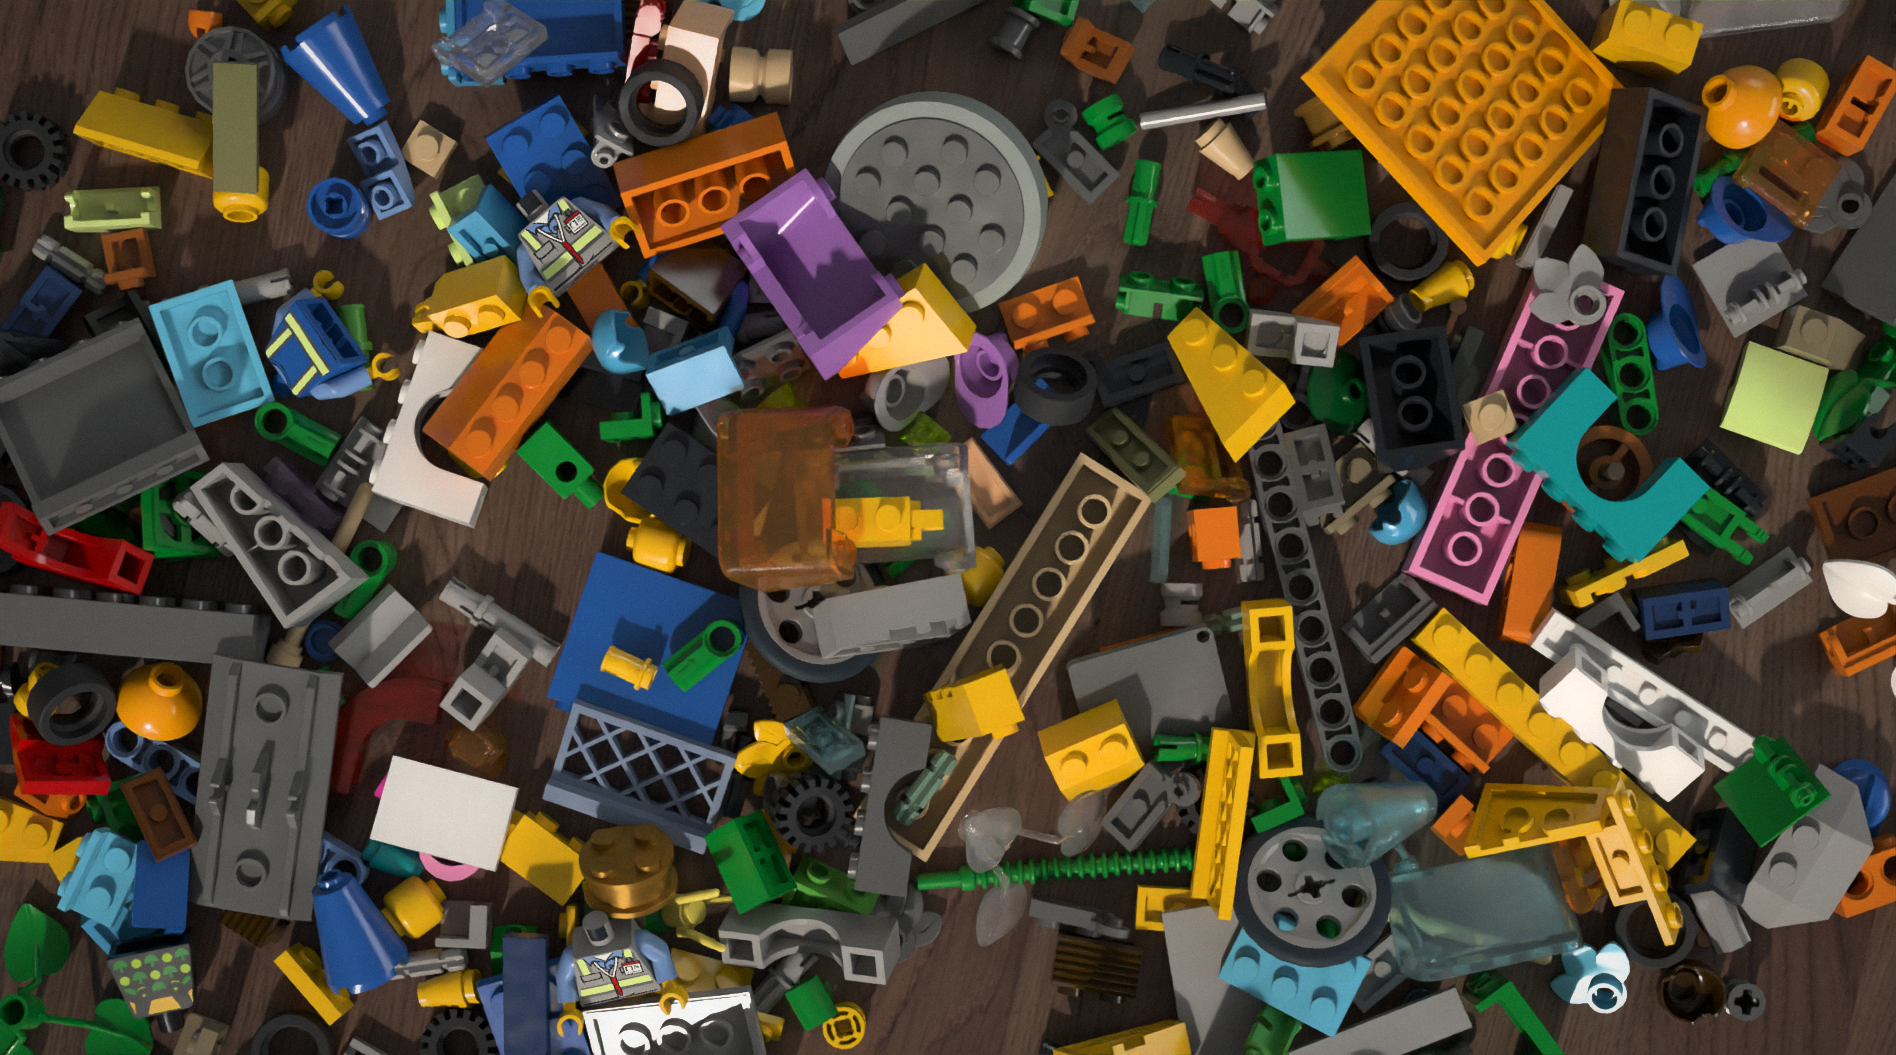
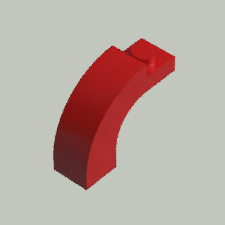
M2 502L0 548L11 553L10 558L43 572L82 585L121 594L141 595L154 559L153 554L123 539L92 536L69 528L48 536L37 520L35 513L13 502Z

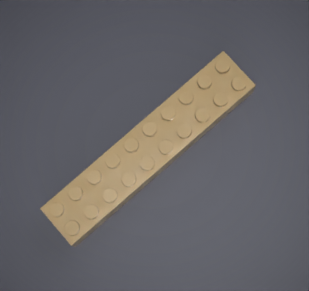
M1080 453L932 690L1003 664L1022 709L1150 505L1151 500L1133 484L1085 454ZM924 701L913 720L933 723ZM932 724L926 767H930V760L939 749H944L953 755L957 760V765L949 775H944L942 778L944 782L926 806L919 808V815L910 826H905L892 816V810L901 799L905 800L907 797L905 793L923 769L913 771L899 779L891 788L885 802V816L890 831L900 843L913 851V855L924 862L928 860L1003 738L994 740L992 734L989 733L980 737L940 742L935 727ZM866 793L853 815L854 818L857 817L858 809L866 810L869 793Z

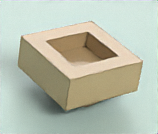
M420 120L403 146L401 153L404 160L437 179L459 144Z
M1503 389L1460 406L1476 446L1519 429Z

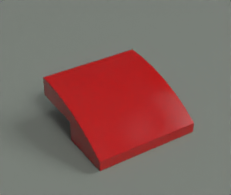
M11 713L9 721L12 753L22 795H108L111 779L102 756L105 745L102 731L92 739L78 745L59 746L47 742L40 735L32 720L26 718L21 713ZM54 714L52 717H62L68 714Z

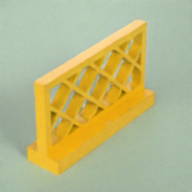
M1211 727L1190 896L1192 898L1207 899L1217 919L1231 921L1256 733L1254 731Z

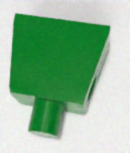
M548 416L517 447L516 453L564 500L573 493L588 509H591L604 496L603 487L591 476L595 471L594 463ZM569 461L576 468V471L571 476H564L557 469V466L562 462Z

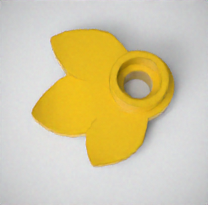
M775 719L754 721L753 728L757 741L736 753L738 756L734 768L742 775L755 779L753 793L757 796H763L764 783L769 773H784L790 779L792 778L791 773L795 771L801 773L813 764L816 756L814 745L808 737L800 733L791 732L786 723H779L774 721ZM794 752L801 753V755L796 758H788V756Z

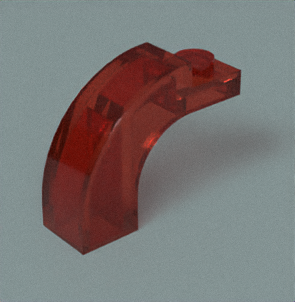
M426 677L397 678L380 682L376 687H369L353 697L339 712L335 748L340 749V754H334L331 772L333 785L331 791L344 794L356 792L367 743L372 734L384 723L393 719H405L429 725L440 724L444 709L439 705L447 695L450 682Z

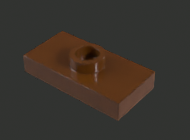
M161 766L120 784L156 863L197 846V840Z

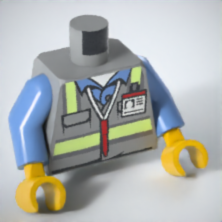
M536 189L530 191L516 204L530 222L518 234L522 243L516 251L519 276L528 294V304L539 318L543 317L540 308L545 302L551 301L556 309L559 308L560 303L555 295L560 297L617 247L622 246L624 249H628L630 246L624 242L626 233L635 230L640 235L642 230L629 218L622 217L607 204L584 197H577L569 201L563 196L550 206Z
M598 910L588 913L582 921L583 926L576 927L573 930V944L564 948L556 967L558 1003H563V1011L558 1018L557 1030L562 1037H564L563 1022L567 1019H573L578 1023V1035L583 1030L584 1016L580 1010L576 1009V1001H580L582 1007L659 991L661 990L662 983L665 992L659 1002L661 1012L666 1016H670L672 1012V1006L668 997L678 999L680 1007L684 1011L689 995L684 987L675 983L674 978L678 977L668 945L656 935L641 929L634 918L609 920L604 911Z

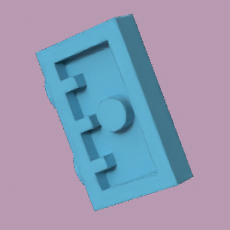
M106 826L95 829L92 834L86 833L76 851V856L80 857V860L74 872L69 871L58 888L57 895L61 896V900L57 908L65 912L74 910L109 928L115 926L132 891L135 879L138 842Z

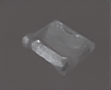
M487 0L483 4L484 9L448 38L441 37L432 44L431 49L435 57L442 64L453 65L488 88L548 39L544 25L505 0Z

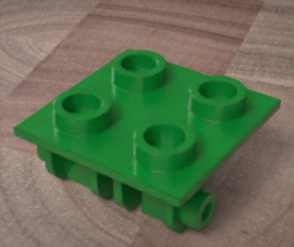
M1764 734L1757 736L1752 742L1754 756L1713 786L1760 848L1832 797L1783 735L1776 740Z

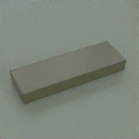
M218 60L213 62V192L252 194L259 192V63Z
M1117 405L1110 407L1083 431L1088 439L1154 504L1187 475L1181 466Z

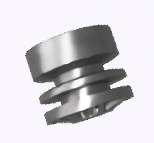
M235 26L215 28L196 41L188 53L185 75L187 87L199 104L213 113V62L215 60L259 63V124L277 115L287 101L291 83L288 67L274 48L250 30Z

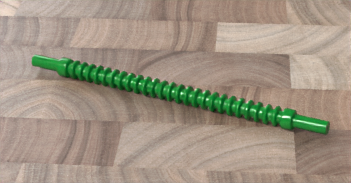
M1288 843L1282 848L1284 856L1290 861L1295 862L1298 860V856H1306L1304 849L1296 843ZM1187 844L1184 850H1179V847L1175 845L1173 851H1167V848L1163 846L1161 852H1155L1154 848H1150L1149 853H1143L1142 849H1138L1137 854H1131L1126 850L1125 855H1119L1117 851H1114L1113 856L1110 857L1105 852H1102L1101 857L1098 858L1093 853H1090L1087 859H1083L1082 855L1078 854L1075 860H1071L1070 856L1066 855L1063 861H1059L1058 857L1054 856L1051 862H1046V859L1042 857L1039 863H1034V860L1030 858L1028 864H1022L1020 859L1016 861V865H1010L1009 861H1005L1004 866H998L997 862H993L992 867H986L985 863H981L980 868H975L973 864H962L959 866V870L917 873L918 890L961 887L962 891L975 890L976 885H982V888L986 889L990 883H993L995 888H998L1002 882H1006L1007 887H1010L1013 881H1018V884L1022 886L1025 880H1030V883L1034 885L1037 879H1042L1043 883L1046 884L1049 878H1054L1055 882L1058 883L1061 877H1066L1067 881L1070 882L1072 876H1078L1079 880L1082 881L1084 875H1090L1091 879H1095L1096 874H1102L1104 878H1107L1108 873H1114L1116 877H1119L1120 873L1124 871L1127 872L1128 876H1131L1135 870L1139 871L1140 875H1143L1147 869H1150L1151 873L1155 874L1159 868H1163L1164 873H1167L1170 867H1175V870L1179 872L1182 866H1187V869L1191 871L1194 864L1195 849H1191V846ZM1329 851V852L1326 853V854H1330V853H1341V852H1339V851Z

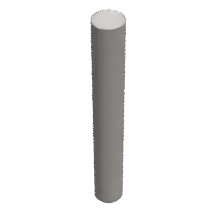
M1265 92L1144 112L1140 113V124L1142 130L1264 110L1268 109L1267 97Z

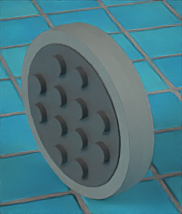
M926 91L902 95L889 100L869 111L847 131L838 144L826 171L824 180L836 196V199L830 202V204L875 269L883 277L891 273L897 280L921 264L926 263L967 314L990 305L1014 287L1029 270L1041 247L1047 223L1048 195L1044 174L1038 158L1022 133L1007 118L988 105L973 98L949 92Z

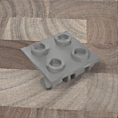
M1749 239L1738 244H1728L1692 265L1734 338L1808 296L1802 286L1807 283L1806 276L1801 269H1792L1777 242Z
M361 416L314 486L320 489L321 493L330 500L337 501L348 508L359 485L365 482L369 483L370 473L377 459L383 460L388 444L384 443L386 431ZM374 493L362 519L385 533L404 505L379 497Z

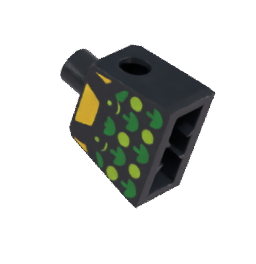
M193 926L186 927L181 936L163 935V932L112 942L107 958L108 967L132 1016L139 1019L156 1015L159 1029L162 1033H171L183 1028L185 1020L182 1009L191 1008L195 1005L198 992Z

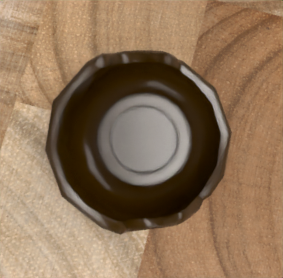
M1685 959L1665 968L1658 977L1655 987L1658 1004L1668 1016L1692 1025L1706 1017H1718L1728 999L1724 981L1710 965L1696 959Z

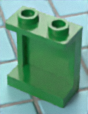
M1362 150L1274 154L1254 161L1253 185L1257 193L1259 209L1258 227L1262 234L1263 245L1319 239L1348 241L1372 234Z
M1495 969L1490 973L1484 970L1466 983L1468 989L1461 995L1478 1012H1483L1496 1001L1500 1004L1531 1046L1522 1055H1565L1508 978Z

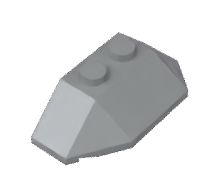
M1821 763L1817 765L1813 773L1832 797L1767 844L1751 870L1744 902L1742 905L1736 906L1738 912L1767 929L1828 920L1874 849L1858 785Z

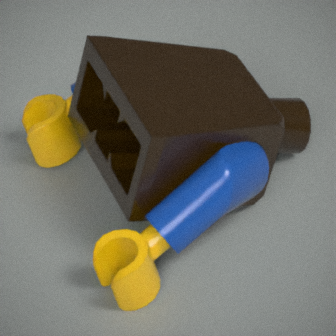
M705 239L650 257L638 272L639 279L637 282H625L620 288V295L623 299L628 300L635 291H639L638 297L631 304V307L637 311L647 307L651 295L703 334L728 326L735 340L747 314L750 290L745 282L747 268L741 262L742 260L727 239L719 246L712 240Z

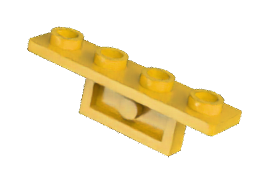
M1621 777L1611 780L1606 794V799L1614 818L1606 820L1603 832L1585 835L1614 907L1647 900L1665 946L1673 945L1676 942L1679 928L1683 927L1680 907L1676 902L1672 903L1667 892L1668 879L1662 865H1656L1652 855V838L1649 830L1646 827L1642 828L1637 817L1638 804L1633 791L1626 790Z
M672 948L671 957L678 977L674 978L675 983L684 987L687 992L751 985L754 969L723 964L721 960ZM661 984V990L619 1000L661 996L665 991ZM757 1011L764 1042H769L770 1040L780 1041L785 1020L781 1017Z

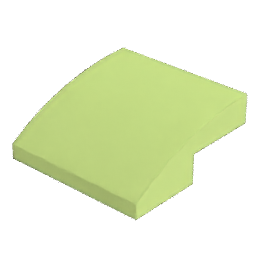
M1749 341L1743 347L1735 383L1728 390L1719 427L1800 455L1815 420L1829 369Z

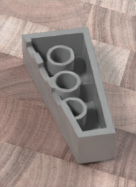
M222 462L190 487L284 628L306 626L370 578L244 463Z

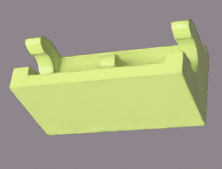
M158 186L74 190L73 192H66L64 195V199L70 203L71 215L64 216V228L75 233L117 232L142 227L147 230L162 229L160 187Z

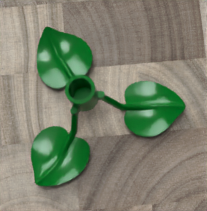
M1880 320L1884 333L1892 338H1896V327ZM1847 369L1833 376L1825 384L1812 425L1815 438L1821 442L1825 438L1842 435L1856 427L1866 416L1870 407L1871 394L1867 388L1874 386L1896 390V382L1870 377L1864 378L1861 381L1859 373L1853 369Z
M24 903L10 926L5 944L4 961L7 972L13 980L27 982L33 979V981L25 987H19L17 989L18 994L7 995L0 1001V1055H35L28 1046L23 1044L27 1040V1034L22 1029H34L42 1022L91 1029L85 1040L87 1055H149L153 1049V1032L147 1017L139 1019L133 1017L124 999H108L99 1003L95 1010L93 1022L85 1019L47 1014L43 1001L39 997L30 994L42 984V975H55L64 968L70 955L71 945L69 935L59 921L34 905Z

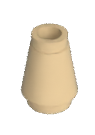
M1217 117L1208 124L1194 140L1200 146V153L1231 175H1234L1237 180L1242 179L1253 168L1255 160L1251 157V154L1231 123H1224L1220 117Z

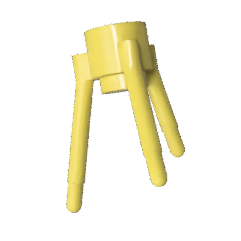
M716 888L685 894L676 893L673 899L661 908V915L666 925L676 927L677 937L690 938L709 948L724 952L726 950L724 944L695 931L694 927L704 921L706 906L734 903L730 894L720 895V890Z

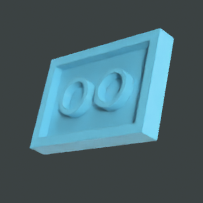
M232 279L148 306L185 411L194 428L275 401Z
M1281 911L1273 915L1274 924L1281 930L1289 931L1297 926L1296 919ZM1242 927L1218 978L1334 1038L1373 959L1362 954L1344 964L1324 968L1301 967L1281 961L1261 949L1246 934ZM1318 931L1322 937L1331 939V937Z

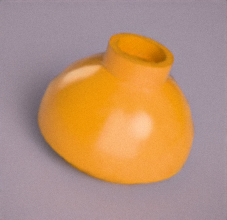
M1754 65L1737 66L1712 77L1705 84L1702 91V107L1709 109L1705 129L1716 142L1727 148L1742 149L1757 143L1772 129L1779 117L1783 102L1782 87L1779 80L1768 70Z
M171 662L150 663L137 667L125 676L116 693V712L120 720L134 733L151 740L169 741L187 735L196 727L202 714L203 699L199 686L186 671Z

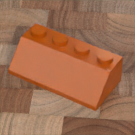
M777 112L688 139L673 146H666L613 163L619 191L629 219L642 230L640 235L635 230L634 232L644 259L724 234L720 227L722 224L797 174Z
M528 295L526 296L522 319L502 325L422 428L424 433L490 482L593 350L590 336L544 304L540 308L543 317L539 318L528 304Z

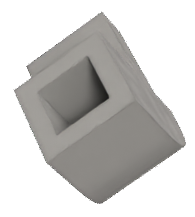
M499 628L475 662L459 676L439 706L471 731H474L496 709L521 677V672L535 652L504 628Z

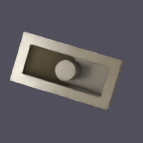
M1797 305L1785 309L1772 349L1840 373L1847 369L1856 370L1867 336L1841 319Z

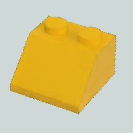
M1116 699L1037 732L1044 758L1060 791L1070 803L1135 776L1146 765Z

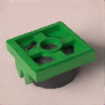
M185 471L139 493L133 499L129 511L131 529L137 540L143 545V550L152 551L154 560L165 557L167 562L189 558L204 560L220 558V551L215 547L217 542L210 543L187 522L188 516L183 518L172 506L180 492H184L187 489L191 490L190 487L207 475L206 473Z

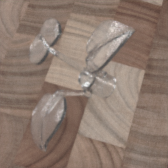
M1088 790L1074 797L1065 806L1058 822L1059 833L1055 835L1022 828L1020 813L1011 807H999L984 811L972 810L961 819L958 835L960 839L966 842V859L969 867L977 873H983L992 869L1000 881V887L992 888L985 894L978 910L976 937L981 947L988 946L1006 935L1020 920L1026 907L1027 892L1025 886L1019 882L1010 884L1009 878L998 865L1004 856L1005 850L1010 848V843L1017 835L1051 844L1061 843V852L1067 857L1083 852L1094 842L1103 826L1100 824V821L1104 818L1107 811V795L1105 790Z

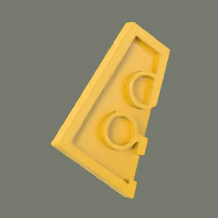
M1485 783L1464 846L1468 859L1603 832L1610 809L1606 799L1609 787Z

